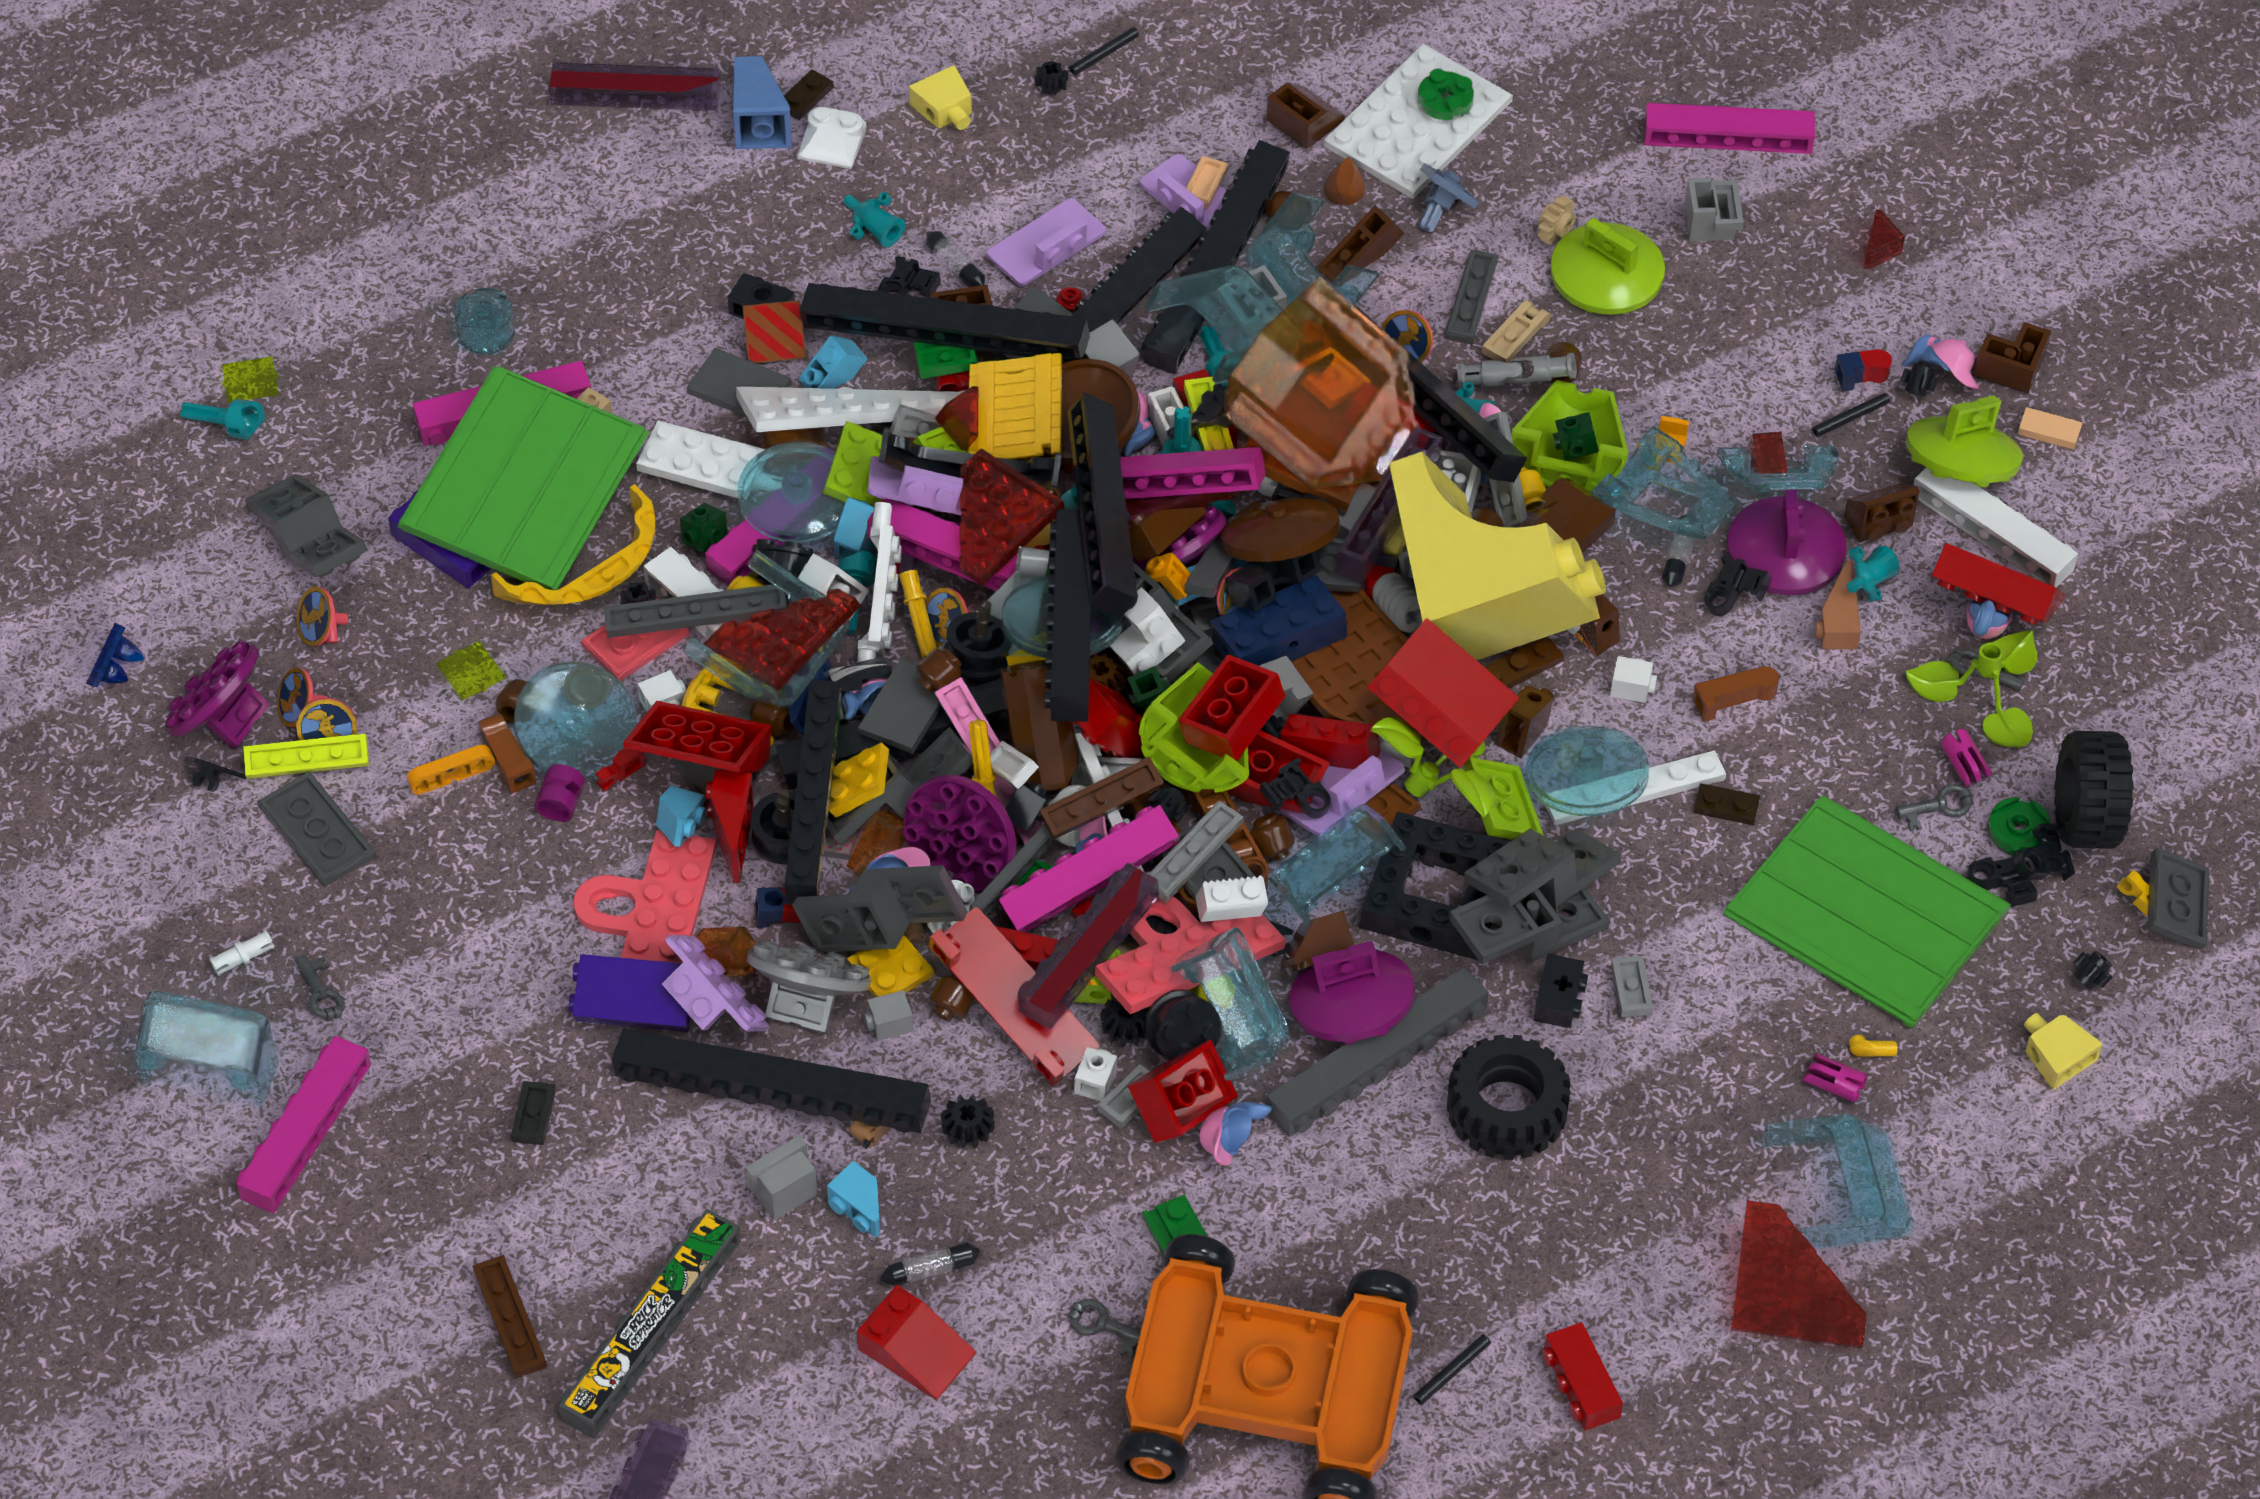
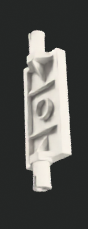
M659 420L649 439L644 441L636 457H639L636 463L637 471L746 501L751 492L758 493L760 490L773 494L789 483L788 479L765 474L763 467L768 458V451L766 449Z
M876 502L874 505L870 538L878 550L870 628L869 632L861 640H858L857 663L875 659L876 657L885 658L886 649H891L892 631H890L889 620H894L895 602H893L892 591L897 592L899 575L896 574L895 563L901 562L902 545H899L900 538L895 536L894 528L890 526L892 505L885 502Z

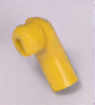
M1859 1034L1852 1036L1848 1042L1850 1046L1849 1051L1856 1057H1894L1898 1051L1895 1041H1870Z

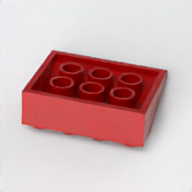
M1945 543L1931 575L1938 579L1936 585L1950 591H1953L1955 587L1966 591L1965 597L1981 603L1983 598L1994 602L1996 610L2009 614L2010 610L2021 613V620L2037 626L2038 621L2047 623L2066 596L2054 586L1948 543Z
M1428 618L1423 621L1367 686L1371 692L1459 768L1463 766L1519 699L1514 692Z
M656 700L624 740L623 747L738 773L760 771L770 758L771 725Z

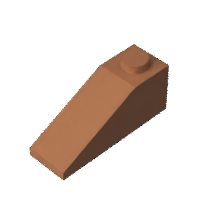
M1846 561L1822 608L1820 621H1815V638L1821 640V649H1858L1861 629L1856 592L1851 593L1847 589L1848 582L1855 578L1853 561Z

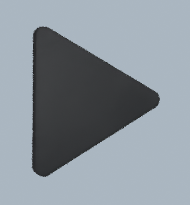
M185 757L184 761L202 766L201 771L193 777L192 784L196 787H200L203 779L208 778L209 785L207 790L216 791L219 785L216 777L218 771L246 780L245 774L198 758Z

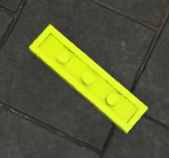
M1213 377L1184 380V391L1191 414L1201 404V395L1207 390L1213 392V386L1215 385ZM1214 425L1195 428L1202 451L1234 449L1228 427L1223 428Z
M366 733L243 746L245 776L247 779L370 766Z

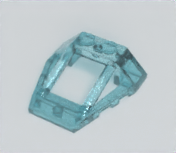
M1654 426L1638 441L1633 457L1624 466L1619 475L1615 478L1608 473L1592 491L1594 495L1633 519L1697 539H1706L1735 508L1737 503L1715 479L1709 480L1700 470L1701 465L1695 459L1690 460L1683 453L1684 447L1677 440ZM1669 458L1701 487L1660 474L1659 472ZM1651 483L1701 499L1683 519L1633 503Z
M1834 445L1805 446L1804 468L1750 469L1751 455L1747 447L1717 448V454L1729 473L1736 476L1747 488L1753 489L1757 493H1768L1771 490L1785 491L1797 489L1798 492L1800 489H1826L1836 471L1839 460V453Z

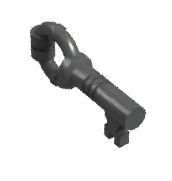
M1955 648L1948 658V662L1960 674H1965L1968 668L1960 664L1963 656L1978 659L1979 654L1974 650ZM1976 668L1971 674V676H1981V674ZM2000 671L1999 683L2020 691L2025 680L2018 678L2020 674L2015 675Z
M1948 784L1939 790L1935 799L1897 806L1895 812L1898 819L1905 817L1909 822V830L1914 831V827H1917V830L1922 828L1920 821L1917 820L1919 814L1939 811L1947 816L1959 818L1969 812L1974 801L1971 797L1970 789H1965L1956 784ZM1953 791L1958 792L1962 808L1949 809L1945 795Z
M305 954L299 955L295 962L312 990L309 998L310 1010L317 1016L325 1018L326 1021L340 1018L345 1009L344 997L335 990L323 985L316 973L318 970L329 968L328 962L324 963L326 958L321 957L317 961H309ZM327 996L335 999L337 1006L324 1010L319 1008V1005L316 1003L317 1000H323Z
M1084 1299L1078 1303H1073L1072 1310H1070L1067 1317L1070 1318L1072 1327L1081 1335H1094L1100 1331H1108L1121 1337L1123 1336V1338H1126V1345L1122 1347L1120 1354L1124 1355L1127 1352L1128 1357L1132 1358L1134 1354L1133 1349L1138 1345L1141 1330L1110 1319L1105 1306L1097 1299ZM1085 1307L1096 1308L1100 1314L1096 1320V1325L1088 1328L1079 1323Z

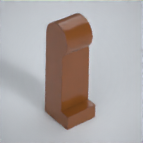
M1758 667L1696 683L1692 699L1703 721L1707 722L1716 718L1717 710L1755 699L1765 701L1774 698L1777 694L1780 677L1778 672L1771 667Z
M499 712L478 721L481 736L485 744L490 748L495 764L510 794L536 784L534 766L530 759L526 758L510 728L507 727L501 713ZM525 774L527 775L524 781L514 783V779Z

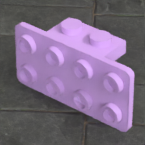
M1175 154L1140 179V186L1172 213H1175L1182 206L1201 222L1208 231L1212 226L1210 222L1216 209L1221 210L1223 206L1221 203L1226 190L1222 186L1219 187L1209 209H1205L1204 202L1186 188L1197 166L1182 154Z
M1069 198L988 249L987 257L1020 287H1024L1106 234V227L1079 202Z
M874 456L871 458L867 488L869 494L880 499L887 498L904 502L907 505L931 508L937 512L961 515L967 519H982L984 516L986 491L962 488V478L906 465L902 473L879 462V457Z
M1381 750L1378 758L1372 755L1354 770L1329 766L1320 782L1331 798L1328 812L1323 817L1311 818L1305 813L1280 809L1283 815L1314 835L1323 836L1405 772L1404 763ZM1313 796L1309 805L1312 808L1319 809L1324 806V801L1320 797Z
M668 935L665 938V942L679 956L683 963L662 985L702 1030H708L726 1011L747 1032L765 1031L769 1027L768 1023L764 1020L766 1018L765 1013L755 1004L751 1005L744 998L746 993L743 988L736 982L728 980L724 975V967L717 960L710 959L704 953L705 946L699 939L693 935L691 937L688 935Z

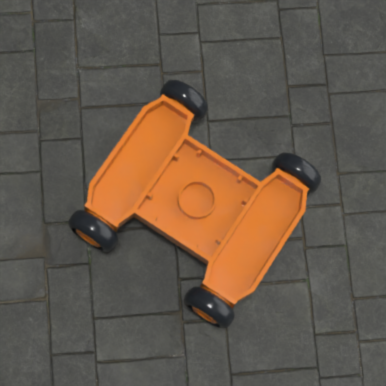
M1180 1235L1170 1240L1163 1256L1165 1269L1152 1283L1125 1395V1410L1130 1424V1433L1121 1439L1117 1448L1116 1460L1119 1467L1127 1475L1149 1484L1164 1485L1184 1478L1190 1462L1188 1451L1183 1446L1184 1441L1196 1423L1315 1445L1318 1470L1312 1472L1305 1482L1303 1491L1305 1499H1378V1493L1375 1485L1371 1482V1478L1388 1459L1412 1342L1413 1330L1409 1318L1413 1316L1419 1301L1416 1286L1406 1277L1392 1271L1382 1269L1363 1270L1352 1276L1346 1292L1349 1306L1341 1317L1224 1295L1223 1284L1230 1280L1235 1267L1232 1251L1220 1241L1204 1235Z

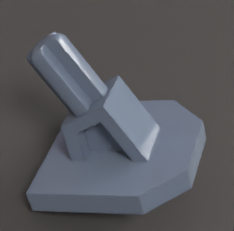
M1426 163L1422 165L1420 171L1433 183L1423 202L1427 207L1419 221L1421 230L1432 233L1442 212L1449 210L1456 198L1464 201L1474 209L1476 208L1479 201L1459 183L1462 179L1460 176L1449 169L1444 173L1440 169L1436 170Z

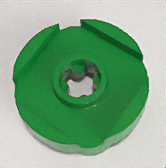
M1434 69L1419 85L1418 102L1423 106V111L1430 117L1439 120H1452L1454 115L1461 113V116H1463L1472 108L1474 91L1472 80L1469 77L1442 69ZM1443 93L1450 94L1446 98L1441 97Z
M2012 797L2004 799L1994 806L1988 821V833L1992 841L2009 855L2016 856L2017 850L2023 852L2027 848H2037L2039 846L2032 830L2041 823L2050 824V817L2047 811L2037 802L2030 800L2027 803L2019 801L2020 798ZM2014 822L2019 825L2025 824L2024 830L2014 828Z

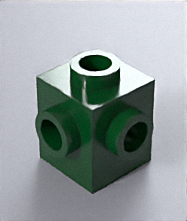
M1589 412L1555 420L1558 432L1552 435L1556 451L1562 449L1565 461L1598 453L1599 449Z
M707 503L699 505L680 518L682 543L700 552L705 553L712 544L718 543L728 534L726 512Z
M1156 666L1127 678L1133 692L1128 693L1134 710L1141 708L1143 715L1148 706L1171 686L1167 677L1161 679Z

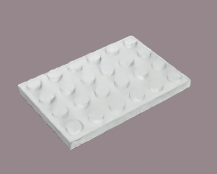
M1422 44L1324 139L1323 147L1344 159L1350 157L1357 167L1414 199L1431 182L1420 171L1422 165L1426 163L1434 169L1442 171L1512 102L1513 95L1427 45ZM1434 69H1442L1469 77L1472 80L1474 91L1472 108L1463 116H1461V113L1454 115L1452 120H1439L1430 117L1423 111V106L1418 102V88L1421 81L1429 76L1430 72ZM1443 93L1441 97L1446 98L1450 94Z

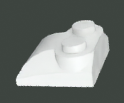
M828 107L814 108L808 114V126L797 158L852 169L867 129L866 122L853 112Z

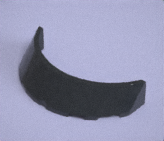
M884 427L879 462L902 473L906 465L962 478V488L995 492H1039L1057 488L1062 453H1056L1053 458L1033 457L1027 461L990 457L920 446L907 437L892 434L890 428Z

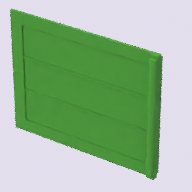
M494 366L400 519L398 528L520 581L535 582L545 589L558 590L646 440L649 431H646L640 425L500 366Z
M1820 796L1728 904L1723 915L1901 1020L1903 1025L1913 1029L2005 916L2011 904L1829 798Z

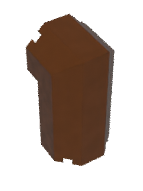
M1560 477L1542 495L1541 499L1545 501L1543 507L1539 508L1536 506L1533 513L1518 527L1547 523L1563 540L1575 538L1583 554L1614 524L1616 509L1572 479Z
M1046 660L1011 665V672L1006 668L999 669L1011 739L1010 746L1033 760L1039 767L1027 781L1031 782L1033 780L1044 786L1047 791L1066 788L1079 765L1073 723L1070 721H1051V708H1045V690H1051L1045 689Z

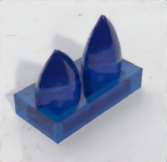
M114 623L86 684L98 687L100 681L109 684L128 681V676L124 669L111 658L127 662L145 660L140 649L131 640L122 636L126 627Z

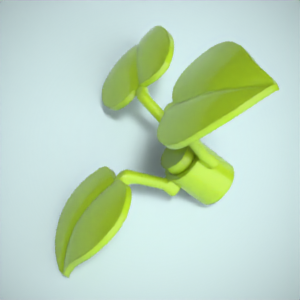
M2032 630L2014 633L1994 642L1983 644L1979 649L1978 659L1972 660L1970 667L1960 679L1959 672L1950 663L1944 661L1928 662L1917 668L1906 670V678L1913 690L1923 698L1934 702H1946L1956 698L1958 694L1957 686L1963 685L1975 668L1981 676L1993 678L1997 713L1985 717L1982 726L1984 735L1991 742L2005 747L2020 748L2030 743L2033 726L2029 716L2019 708H2009L2004 712L2001 708L1999 675L2002 668L2006 672L2016 675L2027 673L2035 667L2037 651Z
M1387 717L1378 721L1371 728L1370 731L1383 737L1399 753L1411 759L1415 758L1413 765L1409 768L1412 773L1404 782L1406 789L1412 795L1422 798L1429 790L1433 791L1436 786L1452 779L1455 786L1474 806L1482 818L1488 814L1494 802L1495 793L1492 786L1480 774L1472 770L1465 772L1464 769L1458 768L1453 769L1450 773L1438 779V767L1448 757L1443 754L1434 764L1429 761L1420 763L1424 748L1419 744L1421 736L1409 723L1397 717ZM1484 741L1470 757L1477 758L1485 751Z

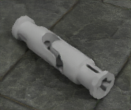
M1574 353L1551 358L1549 355L1514 358L1509 361L1510 363L1498 360L1483 361L1482 364L1477 365L1459 363L1457 369L1460 388L1465 382H1472L1473 385L1484 384L1485 387L1499 386L1509 381L1515 384L1551 381L1555 377L1569 376L1570 379H1575L1577 374ZM1523 362H1532L1534 366L1533 374L1528 378H1524L1526 369Z

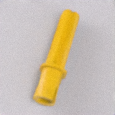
M909 570L899 574L905 596L903 602L904 605H908L920 654L924 659L937 647L924 602L927 596L923 594L918 571Z
M975 719V721H971L968 725L974 767L972 780L984 786L995 796L994 781L996 780V774L992 771L987 722Z

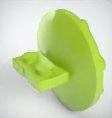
M1592 217L1586 225L1567 233L1558 242L1552 254L1550 270L1555 287L1570 303L1589 313L1616 315L1638 310L1655 298L1664 281L1665 263L1657 245L1642 232L1622 224L1600 222Z
M1994 395L1977 399V401L1951 405L1948 416H1930L1915 421L1909 427L1905 440L1906 447L1912 455V461L1930 469L1933 476L1972 482L1979 487H1988L1990 483L2010 481L2020 470L2023 453L2019 445L2010 436L1995 428L2001 400Z

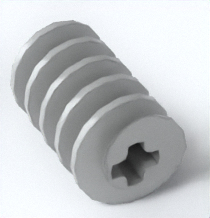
M1387 573L1380 577L1373 587V601L1400 630L1411 633L1415 632L1423 623L1416 591L1398 573Z

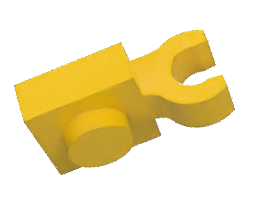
M2132 870L2126 878L2119 882L2117 888L2125 895L2135 896L2136 899L2133 901V904L2148 917L2149 883L2147 884L2139 873Z

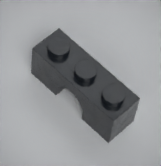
M1313 551L1306 555L1280 561H1252L1226 577L1225 582L1232 605L1256 612L1277 599L1274 585L1283 582L1300 584L1320 572L1321 569L1316 551Z

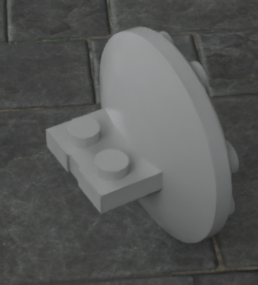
M764 940L760 942V945L754 944L748 950L746 961L754 969L773 981L765 1013L766 1017L787 1023L801 1024L802 1027L821 1032L828 1030L836 996L854 994L870 988L872 978L868 974L869 968L856 964H851L850 966L845 962L846 957L837 953L828 952L826 957L815 954L816 949L810 946L797 945V949L779 947L777 943ZM814 955L821 956L820 960H814L813 962Z

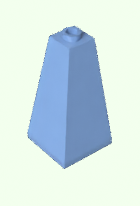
M762 56L734 57L733 116L736 149L792 148L790 106Z

